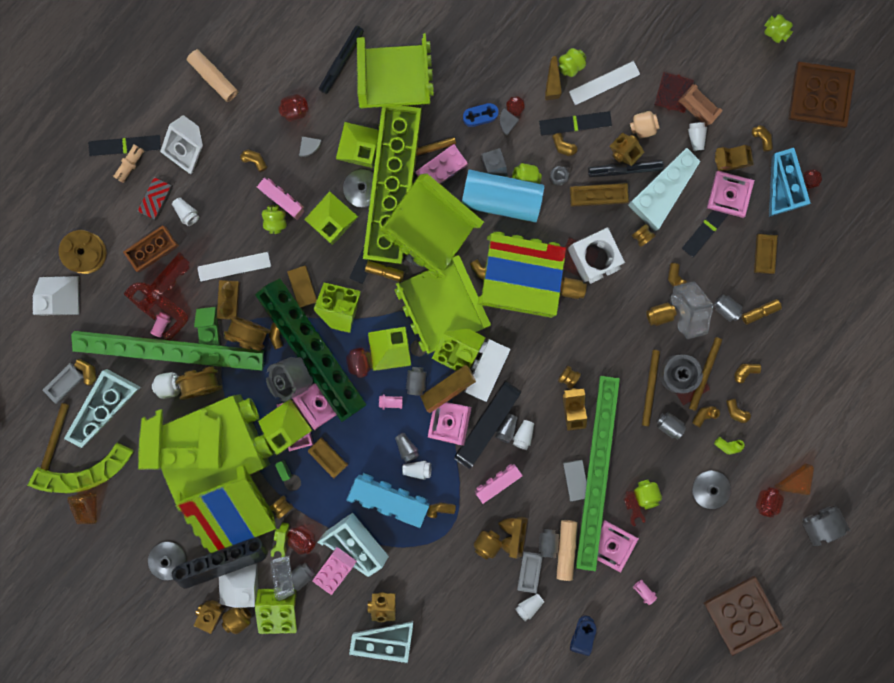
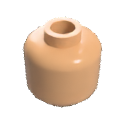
M651 111L634 115L633 122L630 123L632 133H636L640 139L653 136L657 133V129H660L657 115Z

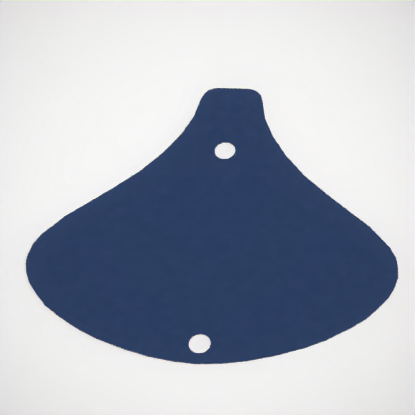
M404 310L383 316L354 319L350 333L330 328L322 318H308L366 403L364 408L343 422L336 415L315 430L311 427L313 430L311 431L313 443L315 444L322 437L348 465L333 478L309 454L308 450L313 446L311 445L289 451L287 448L279 454H276L274 451V455L268 457L270 465L259 470L260 473L281 497L283 495L286 497V501L292 504L294 508L328 528L333 527L353 513L379 545L406 548L437 541L452 528L459 511L460 480L458 464L454 459L456 448L454 443L428 438L432 412L426 411L420 397L421 395L407 394L408 370H412V367L424 368L423 372H427L424 394L456 371L432 359L435 351L430 354L426 352L420 357L411 353L410 347L412 342L421 340L419 334H414L410 325L413 323L411 316L406 317ZM270 317L250 320L269 330L272 323H274ZM406 327L411 366L373 371L368 333ZM269 333L266 334L263 342L265 347L261 349L264 350V368L262 371L222 367L221 370L225 399L241 394L243 400L248 398L253 400L259 414V419L253 422L258 436L263 435L258 421L275 410L277 404L286 402L281 401L280 397H274L270 392L266 382V378L269 377L268 367L291 357L298 358L281 333L279 336L284 346L276 350L269 338ZM227 340L225 345L228 347L244 348L239 346L240 342L238 341L231 342ZM383 394L392 397L402 396V409L385 408L383 410V408H379V396H383ZM316 401V406L321 407V402ZM449 419L448 425L451 426L453 421ZM405 433L418 449L419 456L407 463L420 461L431 463L432 471L430 478L423 480L403 475V464L407 463L401 458L395 437ZM285 459L291 474L299 476L301 486L298 490L289 491L285 487L284 481H282L275 466L276 463ZM365 473L374 477L373 480L378 483L385 481L391 484V488L397 491L401 488L408 491L409 496L414 498L420 496L427 499L426 503L429 506L438 503L454 504L456 510L454 514L438 512L436 518H430L426 513L419 528L397 520L394 514L392 516L381 514L377 511V507L368 509L363 507L359 503L360 501L355 499L352 503L347 501V498L357 476Z

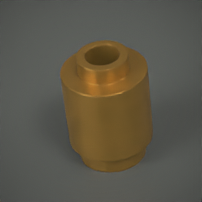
M564 277L561 280L560 296L573 299L584 298L587 284L582 283L581 280Z
M668 302L651 307L650 310L646 311L647 319L651 326L674 321V316L677 315L674 305H670Z

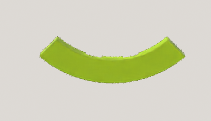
M116 443L102 461L88 469L73 473H56L37 467L27 486L51 493H75L94 488L106 482L121 470L132 456L134 450Z

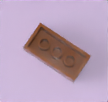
M162 225L123 253L135 271L140 273L178 248L179 245L167 227Z

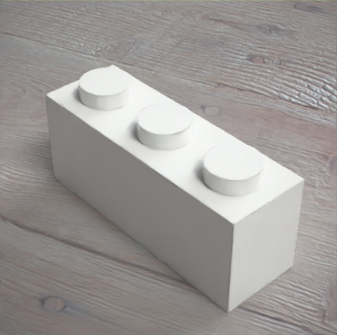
M490 339L487 343L483 342L479 350L482 354L479 360L475 359L471 367L476 382L466 388L464 392L487 402L510 349Z

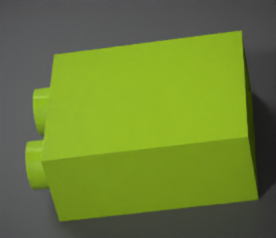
M241 394L233 395L203 408L208 411L206 416L217 420L218 417L222 418V467L219 469L161 468L174 501L177 500V491L179 490L187 499L238 479L236 468L242 465L245 466L249 474L270 465L268 457L274 455V450L264 434L258 436L253 422L259 419V414L251 398L243 400ZM201 409L163 425V448L199 447Z

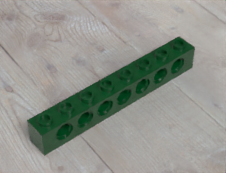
M279 278L262 287L255 296L296 356L303 359L309 375L341 422L364 408L366 403L359 395L283 281Z

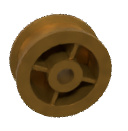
M76 230L68 233L59 245L61 262L66 268L81 274L93 273L100 269L106 260L107 251L102 239L85 230Z
M230 316L232 321L228 331L223 333L225 335L224 339L231 342L238 341L240 342L239 346L246 349L253 348L258 351L264 349L263 342L266 334L271 332L269 329L254 322Z
M214 367L202 369V372L197 373L196 370L184 373L185 375L177 377L178 380L175 382L180 385L182 393L180 399L200 397L222 389V386L218 385L216 378L218 370H215Z

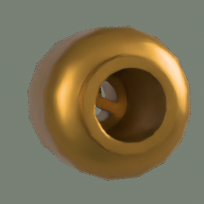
M492 530L489 533L482 531L473 544L476 549L474 552L486 560L494 558L502 547V542L499 540L500 536Z
M232 607L223 614L222 627L227 633L239 634L250 625L252 615L246 607Z

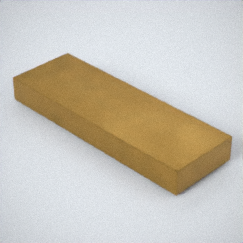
M628 184L570 187L571 207L628 203Z
M467 365L463 366L420 396L426 411L429 413L433 412L471 386L476 380L470 367Z

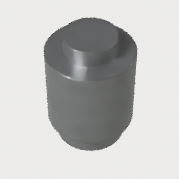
M722 294L713 304L716 311L729 322L732 320L737 321L743 314L741 311L743 307L730 296Z
M412 367V370H408L407 394L423 395L427 372H423L424 368Z
M669 412L666 414L662 413L656 421L658 423L657 428L671 438L675 437L677 440L684 434L687 428L681 420Z
M544 529V533H540L539 537L540 557L556 558L559 534H555V530Z
M306 562L303 565L300 564L291 572L293 590L299 591L315 575Z

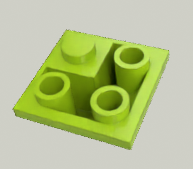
M345 122L336 160L373 168L379 130Z
M329 192L304 220L328 242L334 245L358 216Z
M323 283L314 311L330 328L350 333L361 291Z
M406 327L368 333L373 371L411 366Z
M470 329L445 331L432 359L455 371L465 365L471 367L486 337Z
M291 399L258 421L266 440L276 454L283 452L313 431Z

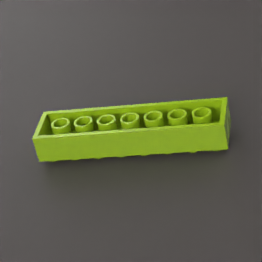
M408 106L382 107L363 259L403 264L404 253L399 250L400 246L395 242L391 243L384 237L385 234L380 230L413 185L422 117L421 108Z

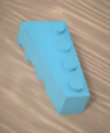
M365 473L357 476L347 501L353 503L356 499L360 501L359 503L363 507L368 509L377 507V511L381 514L388 516L394 514L397 520L419 528L421 527L429 508V504L426 503L427 499L416 496V498L409 496V492L401 488L397 491L391 488V484L385 481L378 483L373 480L374 477Z

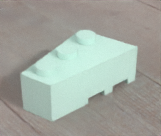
M353 513L328 529L318 541L322 546L325 544L333 551L338 547L357 561L353 567L367 577L380 570L389 557Z
M413 621L354 632L352 634L349 655L408 663Z

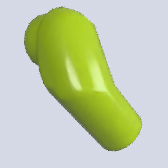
M718 437L714 442V445L728 455L739 453L745 447L744 442L741 440L727 443L721 437Z

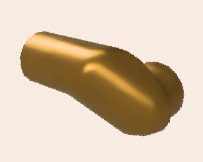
M670 263L668 281L676 290L686 289L687 281L678 275L680 264Z
M272 323L269 338L276 350L284 345L279 336L281 332L275 323Z
M78 359L74 367L83 371V382L85 385H93L96 381L95 367Z
M446 503L430 505L427 516L436 518L438 512L454 514L456 506Z

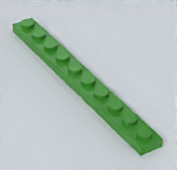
M74 331L71 334L74 352L261 371L264 368V350L258 351L238 347Z
M600 376L576 569L596 571L620 378Z

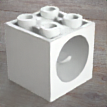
M608 228L586 237L567 248L583 283L589 281L591 284L603 278V273H606L608 276L620 270V265L625 263ZM597 245L605 250L608 259L604 270H597L587 264L585 260L587 246Z

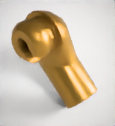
M758 125V127H754L752 135L754 137L759 136L762 139L763 151H772L771 133L764 126Z
M561 133L552 136L559 153L566 156H573L577 153V146L564 142Z
M244 150L240 155L242 162L250 161L255 163L259 172L267 169L260 153Z
M478 259L470 263L477 277L484 279L486 268L482 267Z
M742 364L734 374L735 381L737 383H744L750 373L760 374L761 365Z
M736 399L726 401L732 419L740 423H746L751 419V414L748 411L745 412L738 409Z
M714 406L703 407L698 411L692 424L700 428L705 419H717L720 416V411Z

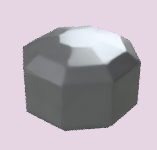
M557 166L551 170L550 180L554 185L561 186L568 181L569 173L565 167Z

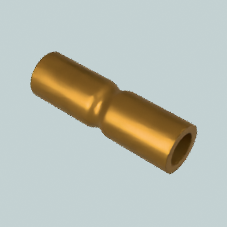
M369 260L365 268V272L384 276L398 282H402L405 273L404 271L386 267Z
M775 299L762 305L760 308H755L742 314L741 317L743 322L748 325L761 319L763 316H768L781 310L782 306L779 300Z

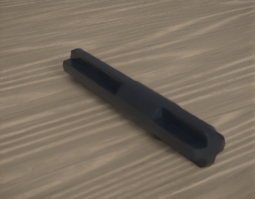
M357 25L354 27L319 86V91L328 94L344 68L349 56L357 45V38H361L364 33L361 27Z
M662 160L635 162L632 166L627 163L588 167V176L601 177L662 171L664 163Z

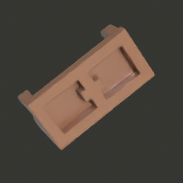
M693 84L678 101L701 123L705 122V126H708L714 122L723 110L717 108L697 89L698 86Z

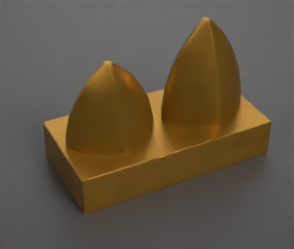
M219 280L217 319H230V316L237 317L240 282Z
M508 518L498 523L505 532L512 535V537L501 541V548L509 554V557L519 558L523 556L528 518Z

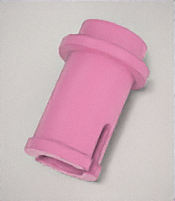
M160 312L159 315H156L157 319L150 333L162 338L168 322H171V316Z
M385 394L379 396V408H383V410L385 408L402 409V396L392 397L385 396Z
M642 579L633 586L644 599V603L651 605L657 599L656 593L652 592Z

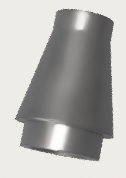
M508 413L495 432L497 433L495 438L505 443H510V440H513L518 417Z
M405 433L395 437L401 458L406 463L419 456L418 449Z

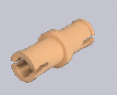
M133 144L126 158L121 160L122 164L113 177L124 183L131 170L136 168L135 164L142 153H144V150Z

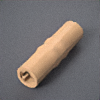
M198 49L194 50L187 57V61L226 102L236 97L238 90Z
M561 520L556 576L559 580H573L578 523L576 521Z

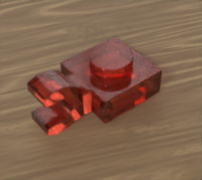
M633 490L625 492L627 498H624L627 509H631L633 512L630 517L631 524L636 526L634 520L637 517H640L642 522L645 523V517L641 513Z

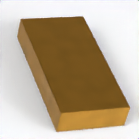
M757 234L754 273L775 274L778 235Z
M302 266L287 271L300 308L316 303L317 298L307 267Z
M322 437L308 450L309 454L333 478L348 465Z

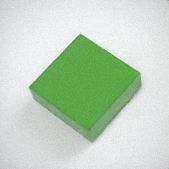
M285 459L276 463L275 466L282 481L293 477Z

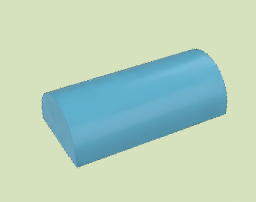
M468 170L462 203L468 209L537 222L544 185Z

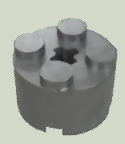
M673 355L667 358L660 368V381L666 389L674 393H689L695 390L703 378L699 362L689 355ZM678 371H682L684 377H679Z
M300 357L285 359L272 364L267 369V372H269V377L266 378L267 386L272 395L280 397L281 401H288L302 394L313 383L312 377L309 375L304 361Z
M830 506L819 511L820 515H809L802 519L804 522L803 526L813 546L822 545L820 542L822 540L827 541V543L846 535V531H850L837 506L832 508Z

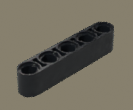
M507 381L502 384L466 438L464 445L454 457L456 461L468 469L472 468L522 392Z
M251 538L176 566L172 571V578L181 588L187 589L261 562L267 557L268 550L259 538Z

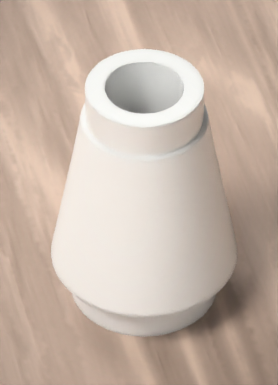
M705 122L689 124L690 129H688L693 151L704 150L707 133Z
M177 198L173 201L172 206L183 224L191 226L198 221L199 215L197 210L182 200V198Z
M527 420L523 421L513 438L514 446L525 450L528 449V446H531L534 423Z
M420 461L403 464V475L423 480L431 477V463Z
M536 594L519 603L515 610L524 621L530 620L544 601L539 594Z

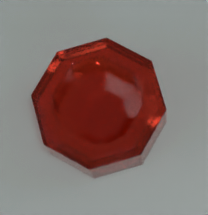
M518 96L511 97L506 103L507 111L514 116H520L525 109L524 101Z
M809 170L803 174L806 188L812 189L820 185L822 177L821 173L817 170Z

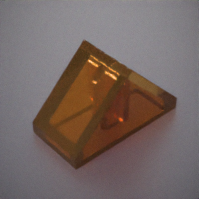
M805 463L777 483L775 487L786 492L810 495L814 472L813 466Z
M76 494L68 497L67 501L77 524H96L97 494Z

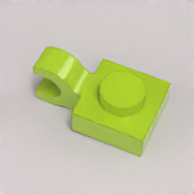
M282 522L280 528L276 529L274 541H277V543L271 550V557H274L275 552L279 551L282 554L281 558L284 559L287 552L286 543L290 524Z

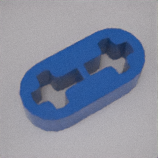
M492 103L469 108L463 114V122L469 127L493 122L498 117V108ZM488 108L491 111H495L492 117H489V115L482 116V114L487 112ZM469 113H472L473 116L479 115V117L474 118V122L466 119Z

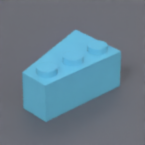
M794 148L775 153L772 156L769 217L810 204Z

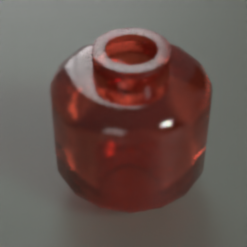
M299 94L282 98L281 104L278 107L280 115L289 122L304 118L309 110L306 99Z
M364 348L350 350V354L346 357L349 372L357 375V377L367 376L368 372L373 368L370 352L364 350Z
M769 487L767 490L759 492L755 506L759 510V514L773 518L774 515L781 513L784 498L779 494V490Z
M304 526L293 527L287 534L288 546L300 555L309 554L316 545L315 534Z

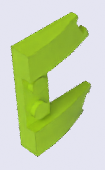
M201 409L199 447L163 448V410L155 411L156 416L148 420L146 417H143L139 440L138 469L221 468L222 418L218 417L217 420L206 416L207 410Z

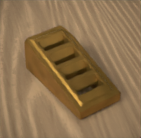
M553 56L550 61L545 100L559 99L562 93L556 56Z

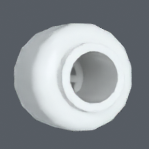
M173 372L157 375L152 384L153 392L162 399L179 395L181 391L180 385L175 382L179 376Z

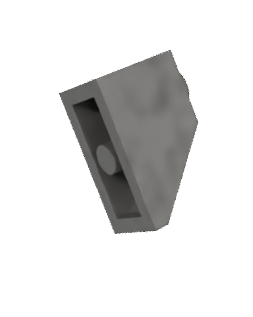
M500 148L481 155L486 173L508 177Z

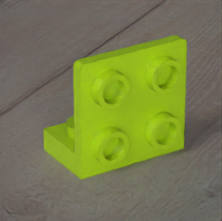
M258 589L255 612L259 634L297 632L295 616L296 589L281 598L280 589Z

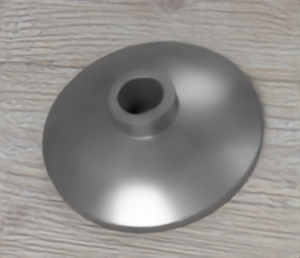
M359 169L350 173L345 179L343 185L344 195L352 205L357 207L370 206L373 172ZM364 184L365 189L359 190L358 186Z
M705 471L695 479L692 493L699 505L708 509H716L728 501L731 494V486L728 479L722 473ZM712 487L716 488L715 494H711L710 492Z
M173 542L159 543L151 550L148 557L150 571L161 580H172L173 569L187 562L184 550ZM163 559L168 560V565L163 564Z

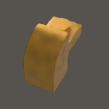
M742 145L730 149L725 147L717 148L715 162L718 171L753 166L751 146Z
M584 389L565 391L563 406L567 431L585 429L587 427Z

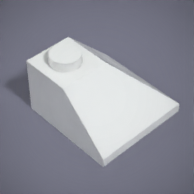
M184 115L169 124L160 151L189 174L193 173L203 147L199 126Z
M79 276L39 277L33 293V315L80 314Z
M257 563L219 577L221 605L234 608L255 607L258 591Z

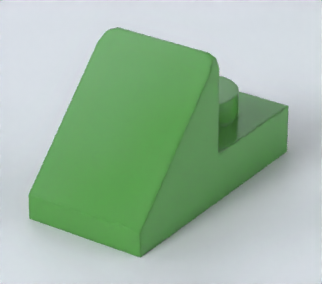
M216 307L196 309L194 327L198 328L199 344L220 345Z

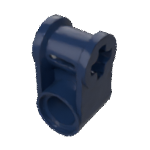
M584 615L579 618L571 640L570 651L590 656L597 629L594 620L590 616ZM587 624H590V627L584 629L583 626H587Z

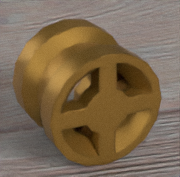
M645 224L631 236L637 239L638 245L642 247L656 235L650 232L649 226Z
M567 366L560 375L558 382L565 383L567 388L572 389L581 373L574 372L570 366Z
M283 495L269 508L271 511H275L276 517L280 519L293 506L287 503L286 497Z

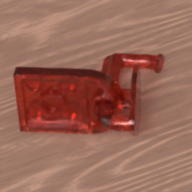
M180 252L151 285L140 282L133 283L123 293L152 319H157L155 312L151 310L156 304L177 320L166 333H162L165 340H171L188 321V315L163 295L167 289L170 290L176 284L175 279L180 274L184 275L189 269L188 264L190 262ZM138 290L144 294L141 301L133 296Z

